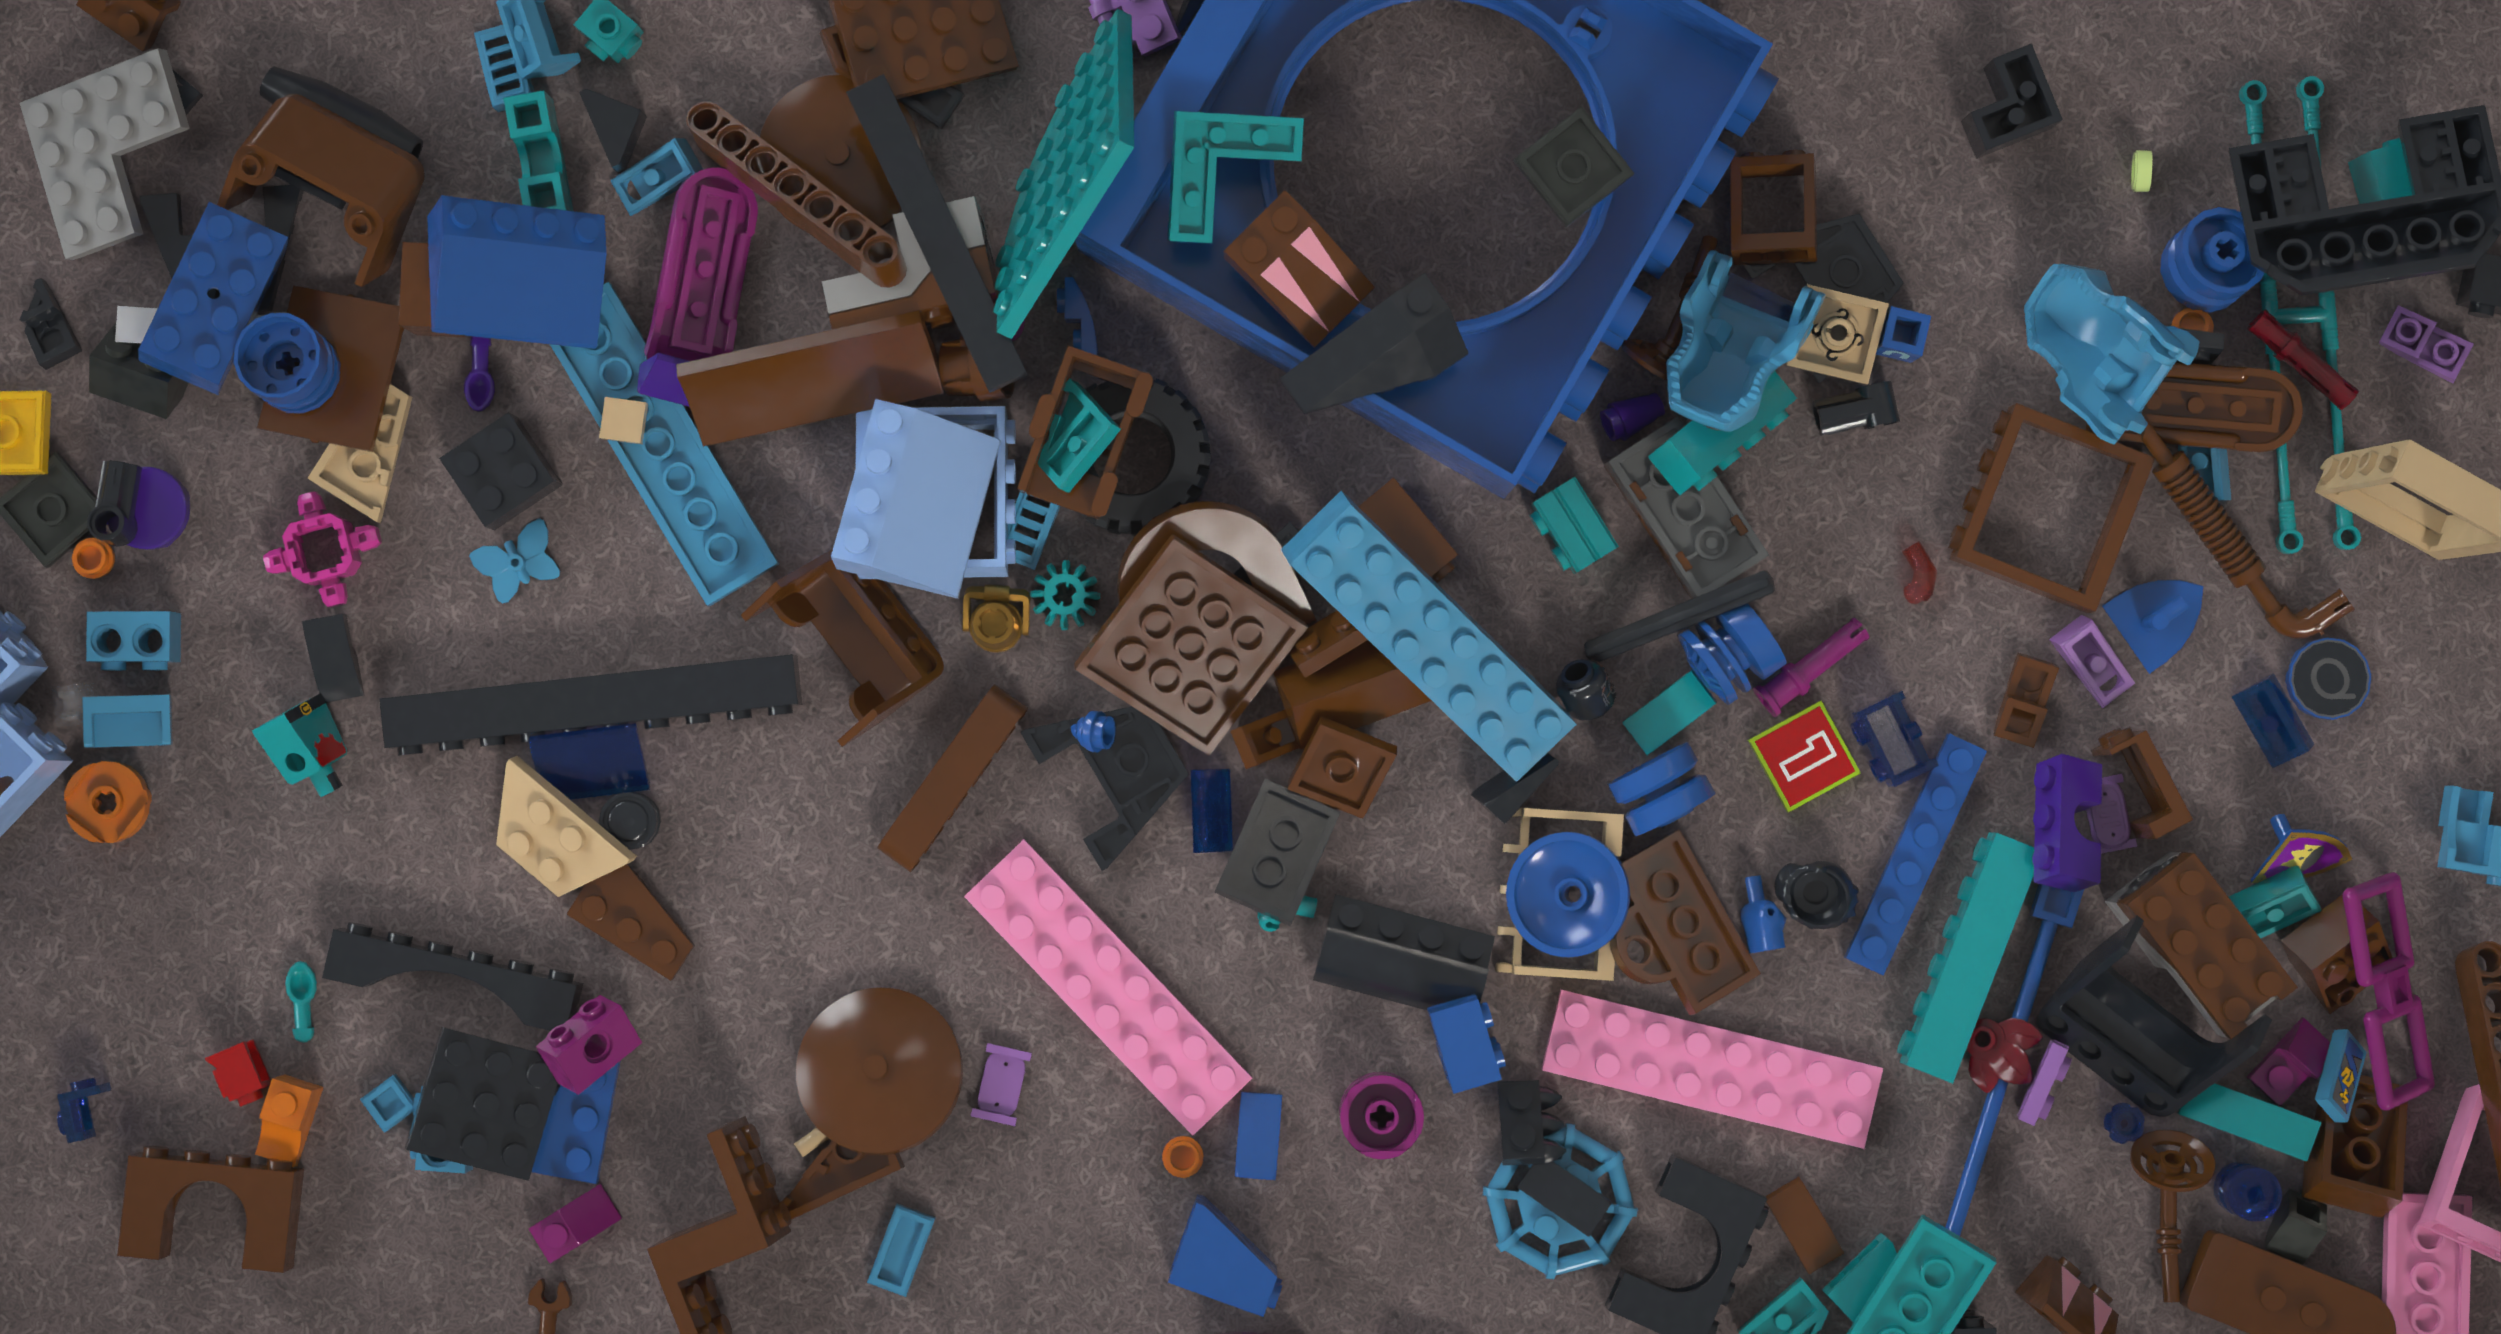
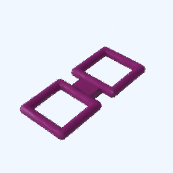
M2390 872L2352 886L2343 892L2356 980L2363 987L2374 985L2377 1009L2367 1012L2364 1015L2363 1021L2377 1104L2382 1110L2395 1108L2431 1091L2435 1086L2421 999L2418 995L2412 994L2408 970L2414 966V955L2401 878L2395 872ZM2386 892L2396 957L2372 966L2361 901ZM2406 1014L2417 1078L2392 1089L2382 1025Z

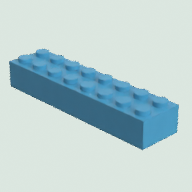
M1342 490L1281 549L1288 563L1516 782L1577 725L1567 710Z

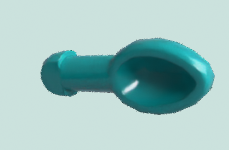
M298 961L290 967L286 976L285 986L286 993L294 1004L295 1028H292L295 1040L305 1043L314 1036V1027H312L311 1000L317 991V980L312 968L306 962Z

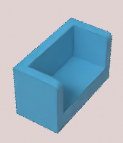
M546 0L496 1L521 80L561 75L581 62L579 53L560 54L545 9L544 2Z
M171 695L82 697L84 747L173 745Z

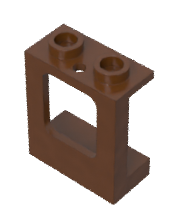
M2131 727L2123 730L2117 728L2098 738L2100 746L2090 750L2093 756L2113 755L2121 751L2152 812L2129 823L2136 838L2157 839L2193 820L2146 730L2132 731Z

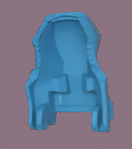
M1711 250L1708 252L1697 278L1685 295L1681 305L1682 338L1678 348L1666 363L1668 403L1672 411L1690 420L1718 430L1731 432L1746 425L1755 418L1768 378L1778 367L1795 358L1812 331L1813 322L1826 294L1804 286L1794 305L1790 321L1787 322L1724 297L1723 294L1730 279L1728 273L1733 259L1731 256Z
M2053 264L2044 274L2024 305L2027 345L2030 350L2044 357L2058 374L2055 380L2061 392L2059 396L2060 401L2082 417L2100 439L2113 445L2117 443L2126 430L2138 434L2144 431L2148 423L2141 411L2176 361L2178 360L2186 365H2190L2199 349L2200 341L2188 331L2174 326H2164L2134 300L2125 296H2115L2106 272L2102 270L2070 264Z

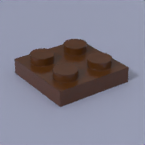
M1321 716L1288 780L1287 789L1363 819L1397 755V746Z

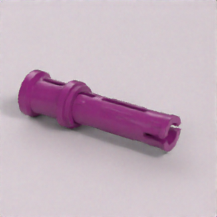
M1851 618L1847 624L1805 655L1796 664L1790 662L1780 668L1781 672L1763 686H1755L1753 688L1754 694L1773 717L1779 716L1784 705L1796 696H1804L1809 692L1811 688L1809 683L1861 643L1867 641L1870 638L1867 630H1860L1850 638V635L1862 626L1856 618Z

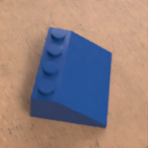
M444 195L439 198L427 216L431 332L591 349L597 347L607 255L605 215Z

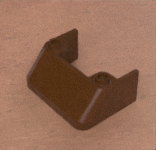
M288 94L277 99L237 150L217 205L229 210L252 198L257 185L270 181L275 175L278 166L349 203L344 216L346 232L354 241L367 247L354 284L363 287L386 273L391 267L425 178L424 168L414 155L302 95Z
M831 549L777 580L741 616L746 622L771 607L778 617L789 626L802 627L812 622L860 684L849 697L850 709L859 722L837 740L843 747L878 725L930 685L942 674L944 663L939 652L885 582L879 579H859L857 574L836 569L831 558L833 551Z

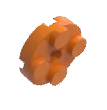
M111 761L92 763L79 769L69 780L64 791V801H66V810L68 812L65 815L71 828L84 839L99 843H117L132 837L142 828L149 815L152 795L143 777L131 766ZM101 793L105 795L113 793L115 795L114 802L116 807L114 810L108 809L103 813L99 809L102 805L101 800L98 799Z

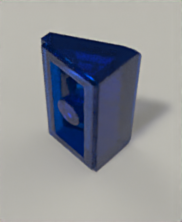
M2274 673L2232 696L2272 768L2310 751L2314 746V742Z

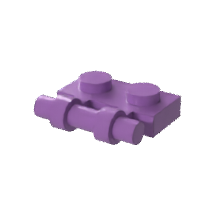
M1089 0L1091 6L1088 9L1093 20H1098L1099 25L1103 20L1110 21L1117 8L1123 9L1124 12L1132 15V45L1137 43L1143 56H1148L1182 40L1166 0Z
M2050 1040L2045 1053H2043L2039 1061V1067L2033 1081L2023 1097L2024 1101L2017 1114L2019 1120L2035 1126L2038 1117L2044 1120L2047 1118L2055 1097L2049 1095L2055 1079L2063 1081L2072 1061L2071 1058L2066 1057L2068 1045L2057 1040Z

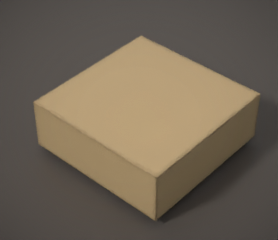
M605 397L599 438L643 445L648 403Z

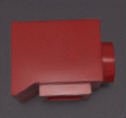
M254 1039L241 1042L205 1058L208 1063L216 1068L212 1072L223 1098L228 1097L230 1102L237 1100L240 1107L263 1098L261 1090L270 1086L271 1079Z

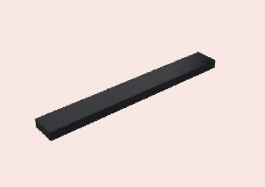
M882 74L847 91L850 102L990 393L1027 376L1026 369L1012 340L997 333L998 315L993 312L995 305L885 75Z

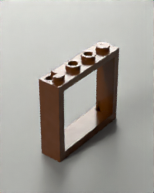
M2016 403L2008 407L2007 412L2001 410L1997 422L1994 423L1992 433L1997 434V438L1992 450L1986 448L1979 461L1977 471L1983 474L1978 487L1971 486L1965 497L1962 509L1968 512L1963 525H1956L1950 537L1952 538L1948 548L1953 549L1949 559L2084 613L2096 612L2155 458L2119 443L2110 444L2100 439L2094 433ZM2022 422L2127 463L2078 591L1973 550Z

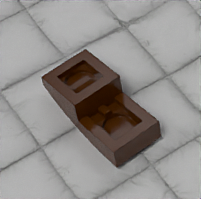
M2017 653L1998 713L1994 736L2034 748L2048 710L2046 703L2059 670L2058 665Z
M1799 1176L1765 1196L1767 1198L1766 1204L1808 1274L1813 1273L1844 1254L1828 1223Z

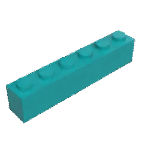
M1989 832L1987 838L1981 837L1977 842L1972 856V860L1977 862L1972 877L1965 876L1957 894V898L1962 900L1957 915L1951 914L1947 919L1942 933V937L1947 939L1942 954L1935 953L1928 968L1927 975L1932 977L1926 993L1923 991L1919 993L1914 1003L1912 1014L1917 1016L1912 1031L1905 1030L1900 1039L1897 1053L1902 1054L1900 1063L1953 1084L2033 879L2034 865L2032 857L2034 847L1995 832Z

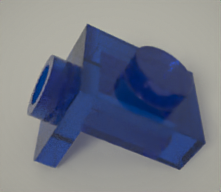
M95 1077L70 1083L71 1091L57 1095L61 1110L57 1113L58 1127L62 1135H66L67 1143L96 1136L88 1096L111 1091L110 1082L97 1085Z

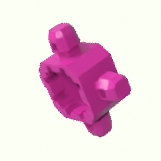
M318 492L301 494L298 497L297 504L299 516H304L305 520L288 525L282 535L285 549L280 547L268 551L263 556L266 571L281 574L290 572L291 569L292 576L305 584L314 586L322 584L319 592L327 607L332 608L347 603L348 594L346 584L341 583L340 579L356 574L362 563L359 549L362 552L377 548L382 543L379 529L376 526L365 525L355 527L354 532L352 523L332 513L323 514V511H326V507ZM333 527L334 530H338L340 547L344 553V556H341L342 563L336 564V567L312 573L311 569L307 568L304 550L301 543H304L302 536L308 535L310 532Z

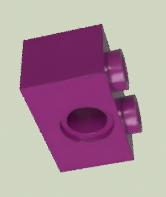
M599 995L585 1002L580 1007L579 1012L564 1024L553 1028L536 1048L557 1083L579 1095L637 1048L642 1041L621 1005Z

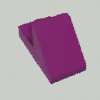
M2302 1017L2248 1074L2247 1078L2276 1106L2280 1107L2307 1077L2317 1079L2321 1075L2330 1042Z
M600 1183L528 1228L549 1264L621 1220L622 1216Z

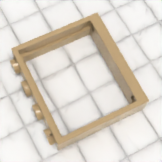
M2410 439L2331 455L2320 467L2323 470V474L2314 492L2438 560L2501 552V490ZM2390 483H2398L2453 515H2446Z

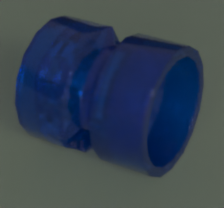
M2232 1162L2224 1166L2216 1175L2213 1184L2214 1196L2218 1204L2226 1212L2251 1222L2263 1221L2271 1217L2279 1209L2282 1200V1189L2277 1178L2268 1170L2246 1162Z

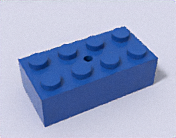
M209 202L138 349L139 361L219 395L234 362L235 344L242 330L254 320L286 253L288 237ZM216 289L220 292V296L217 299H211L207 295L208 291Z

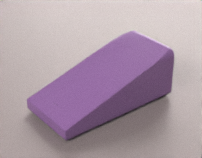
M2080 615L2049 639L2101 708H2104L2135 684L2092 619ZM2117 675L2116 685L2111 690H2100V686Z

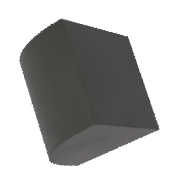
M2288 1189L2280 1201L2268 1229L2265 1249L2303 1265L2327 1233V1205L2303 1198L2301 1193Z

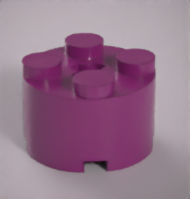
M1372 1072L1357 1078L1346 1089L1340 1102L1339 1120L1343 1134L1353 1148L1367 1157L1384 1160L1400 1156L1416 1142L1422 1132L1424 1111L1416 1091L1405 1079L1389 1072ZM1378 1105H1384L1387 1112H1393L1392 1117L1385 1118V1125H1378L1376 1119L1370 1117V1113L1377 1111Z

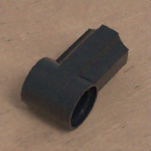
M1892 382L1875 383L1855 389L1856 392L1813 401V412L1820 436L1845 432L1864 427V430L1872 429L1877 425L1884 424L1886 426L1900 422Z
M103 461L96 506L89 513L87 519V527L95 538L119 547L131 543L136 537L138 524L134 515L142 472L141 466L120 461ZM118 516V529L108 535L106 532L107 522L112 517Z

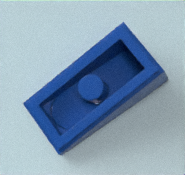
M1241 1091L1235 1177L1276 1180L1282 1107L1281 1094Z

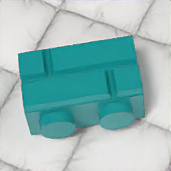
M1576 477L1571 478L1531 504L1534 512L1529 517L1541 536L1548 533L1556 545L1551 550V553L1563 571L1570 568L1572 573L1576 574L1619 547Z

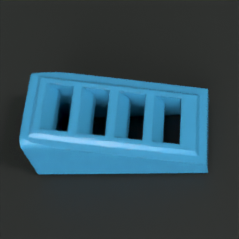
M503 25L475 32L474 36L492 107L497 112L504 111L503 98L534 92L531 79L521 80L514 56L510 59L492 63L491 57L512 51L509 43L490 49L487 47V41L507 36ZM516 67V73L496 78L495 72ZM519 81V88L500 92L499 86Z
M1020 492L1015 503L1016 523L1008 524V539H1015V541L1034 548L1032 555L1016 550V563L1035 570L1060 506L1051 503L1049 508L1028 501L1030 495ZM1024 508L1045 516L1043 524L1023 517ZM1018 524L1040 532L1038 539L1036 540L1016 532Z

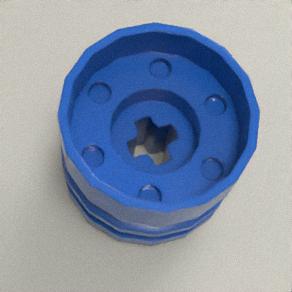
M269 313L254 319L242 330L235 344L233 363L239 379L251 392L262 398L272 407L283 412L306 413L319 408L333 395L340 381L341 364L336 349L306 321L292 314ZM295 362L300 363V365L295 366ZM293 370V374L290 375L288 371Z
M1749 604L1715 616L1719 629L1716 631L1705 621L1695 624V628L1702 641L1689 629L1677 635L1685 651L1686 659L1697 677L1727 705L1738 699L1730 681L1743 693L1751 690L1745 670L1749 668L1754 674L1764 680L1787 664L1777 641Z

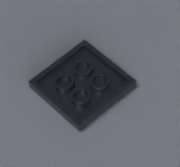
M441 1026L405 1149L529 1181L558 1083L537 1051Z

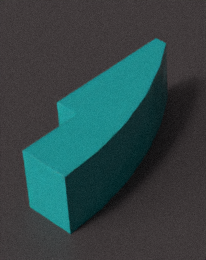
M2215 1083L2181 1107L2177 1113L2306 1162L2321 1125L2319 1121Z

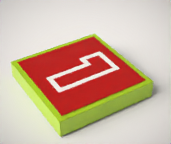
M1822 701L1812 704L1747 740L1786 812L1800 807L1861 773Z

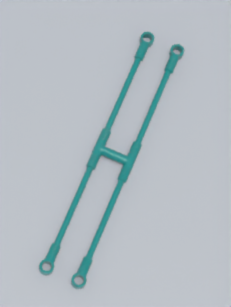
M2309 76L2298 83L2296 94L2302 101L2304 130L2308 132V135L2314 134L2321 166L2318 130H2321L2319 98L2324 92V85L2319 78ZM2258 80L2249 81L2239 91L2240 101L2245 105L2247 134L2251 136V144L2262 143L2261 134H2264L2262 102L2267 96V89ZM2305 83H2311L2315 86V96H2309L2305 93ZM2248 87H2254L2258 90V100H2251L2247 96ZM2264 273L2262 281H2260L2262 311L2264 309L2268 310L2282 325L2320 322L2322 350L2326 351L2327 363L2338 372L2336 350L2339 349L2334 291L2318 293L2319 306L2279 309L2276 280H2273L2272 277ZM2265 344V354L2269 355L2270 370L2281 374L2280 361L2273 357L2274 352ZM2330 401L2335 455L2345 453L2342 413ZM2285 443L2276 449L2280 501L2277 503L2280 533L2276 537L2275 544L2281 553L2289 555L2301 550L2304 540L2296 528L2294 500H2291L2287 445ZM2335 503L2337 529L2333 533V543L2340 550L2354 549L2361 541V534L2354 527L2353 513ZM2344 530L2349 531L2353 536V541L2350 545H2345L2341 541V534ZM2287 534L2295 538L2296 543L2293 549H2288L2284 546L2283 540Z

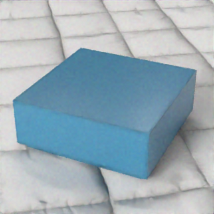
M396 1074L389 1077L360 1099L384 1133L413 1113L414 1098Z

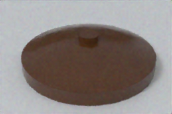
M827 75L814 78L795 87L772 109L764 123L760 137L881 229L894 221L893 214L902 213L903 211L846 93L854 88L852 80L843 75ZM896 99L922 152L921 140L916 125L905 106L899 99ZM780 212L790 223H792L799 229L805 231L803 228H801L799 225H797L795 222H793L791 219L785 216L782 212ZM825 214L820 218L827 217L830 214Z
M894 988L863 989L843 996L830 1004L816 1017L808 1028L800 1045L796 1062L798 1094L803 1108L813 1124L836 1144L854 1152L868 1155L899 1153L911 1149L930 1138L952 1113L960 1094L963 1079V1060L960 1046L948 1022L931 1004L922 998Z

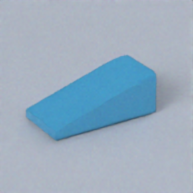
M674 138L610 181L629 215L633 216L677 191L688 177L703 170L687 140L685 138ZM630 180L641 197L640 200H635L629 195L627 187Z

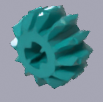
M1063 560L1062 574L1057 573L1052 563L1046 566L1047 571L1052 578L1048 581L1039 574L1034 578L1038 584L1045 586L1044 591H1030L1031 598L1045 600V602L1033 608L1035 614H1041L1051 609L1044 623L1051 626L1059 615L1061 616L1060 628L1063 631L1068 630L1069 616H1073L1078 627L1084 626V620L1079 612L1083 609L1091 616H1095L1097 612L1092 606L1085 604L1086 600L1097 601L1101 599V594L1098 592H1086L1087 588L1094 586L1098 582L1096 577L1092 576L1081 582L1080 579L1086 572V566L1080 564L1074 574L1071 575V563L1069 560ZM1066 584L1068 589H1070L1071 585L1076 589V593L1071 596L1074 603L1066 607L1063 601L1058 605L1054 599L1059 595L1058 587Z

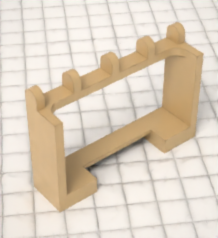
M1519 808L1512 816H1521L1519 845L1503 844V852L1519 853V856L1528 847L1531 817L1603 821L1602 843L1610 848L1618 857L1622 854L1624 814ZM1500 885V893L1506 894L1507 885ZM1498 926V935L1513 936L1512 964L1506 962L1495 963V972L1614 981L1615 960L1611 952L1610 942L1595 951L1594 969L1521 965L1523 937L1515 926Z

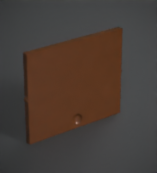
M293 285L287 313L306 321L336 349L341 364L340 381L333 395L323 405L306 413H286L264 401L257 428L310 439L312 443L324 442L373 452L404 328L398 325L399 306L356 298L352 294L345 296ZM295 362V366L300 365V363ZM293 370L288 371V373H289L290 375H292V374H293Z

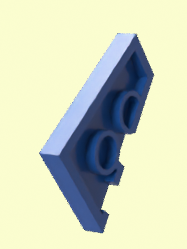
M621 1061L579 1095L560 1085L552 1101L532 1173L593 1184L598 1183Z

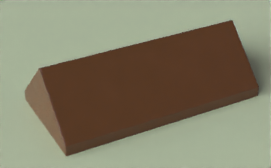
M1369 640L1306 678L1296 664L1276 670L1272 674L1300 750L1306 747L1321 716L1357 729L1432 701Z

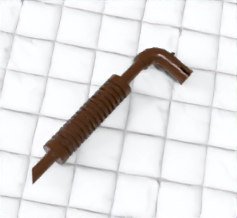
M2145 418L2148 425L2142 432L2141 439L2158 462V465L2152 470L2153 475L2159 483H2162L2163 489H2167L2166 493L2168 496H2171V500L2176 503V507L2181 509V514L2185 516L2187 522H2190V526L2192 529H2195L2196 535H2200L2199 539L2204 542V546L2209 549V553L2214 555L2213 558L2218 562L2220 568H2223V572L2228 575V579L2235 588L2244 585L2248 587L2266 612L2265 619L2279 634L2290 638H2308L2317 633H2320L2322 636L2325 634L2323 631L2325 628L2355 610L2340 588L2308 610L2305 607L2296 614L2291 612L2286 604H2280L2260 576L2265 571L2266 565L2259 556H2256L2257 552L2252 549L2250 543H2247V539L2245 536H2242L2241 530H2237L2238 526L2236 523H2233V519L2228 516V512L2223 510V505L2219 503L2217 497H2214V493L2212 490H2209L2208 484H2204L2205 480L2203 477H2200V473L2195 470V466L2190 464L2191 461L2185 452L2178 451L2172 454L2151 423Z

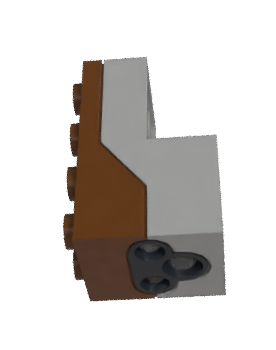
M974 196L946 202L995 305L998 298V291L994 289L997 272L984 213ZM903 212L893 214L900 251L907 267L905 278L898 285L890 288L876 285L861 273L822 281L832 329L920 310L925 325L931 324L932 329L946 328L956 324Z
M2169 851L2105 900V903L2123 926L2136 915L2144 920L2135 938V942L2155 967L2168 970L2218 1036L2232 1039L2248 1027L2245 1022L2275 999L2283 1000L2298 988L2195 853Z

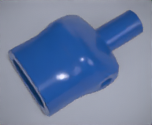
M1761 875L1746 877L1745 883L1749 903L1742 907L1740 920L1744 928L1749 954L1786 948L1783 933L1786 923L1785 915L1774 902L1765 900Z

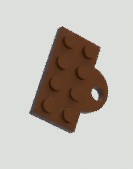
M1680 829L1621 862L1629 882L1630 903L1626 919L1619 932L1610 941L1613 958L1624 974L1643 984H1658L1670 980L1689 1016L1697 1014L1761 974ZM1632 940L1638 942L1644 950V957L1640 963L1633 962L1628 956L1627 947Z

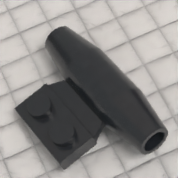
M273 66L266 73L261 83L260 96L271 104L288 94L302 95L414 155L417 159L420 156L423 147V140L382 110L322 80ZM280 166L277 167L274 177L343 210L346 204L344 200Z

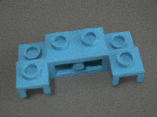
M2444 786L2438 826L2443 827L2437 867L2487 876L2486 884L2501 886V826L2489 825L2494 792L2464 789L2459 786Z

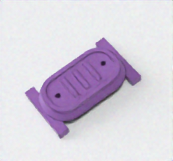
M2122 774L2102 777V804L2086 809L2091 836L2094 842L2101 843V854L2137 847L2136 838L2129 839L2131 827L2123 790L2117 784L2124 782Z
M987 1043L986 1052L992 1054L986 1061L978 1094L980 1109L972 1108L971 1116L1015 1126L1017 1117L1010 1115L1016 1110L1025 1074V1063L1023 1060L1030 1061L1032 1053Z

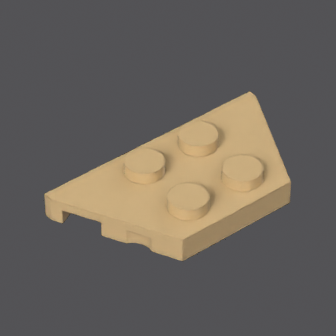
M515 756L507 761L496 845L557 897L635 860L637 856L520 757Z

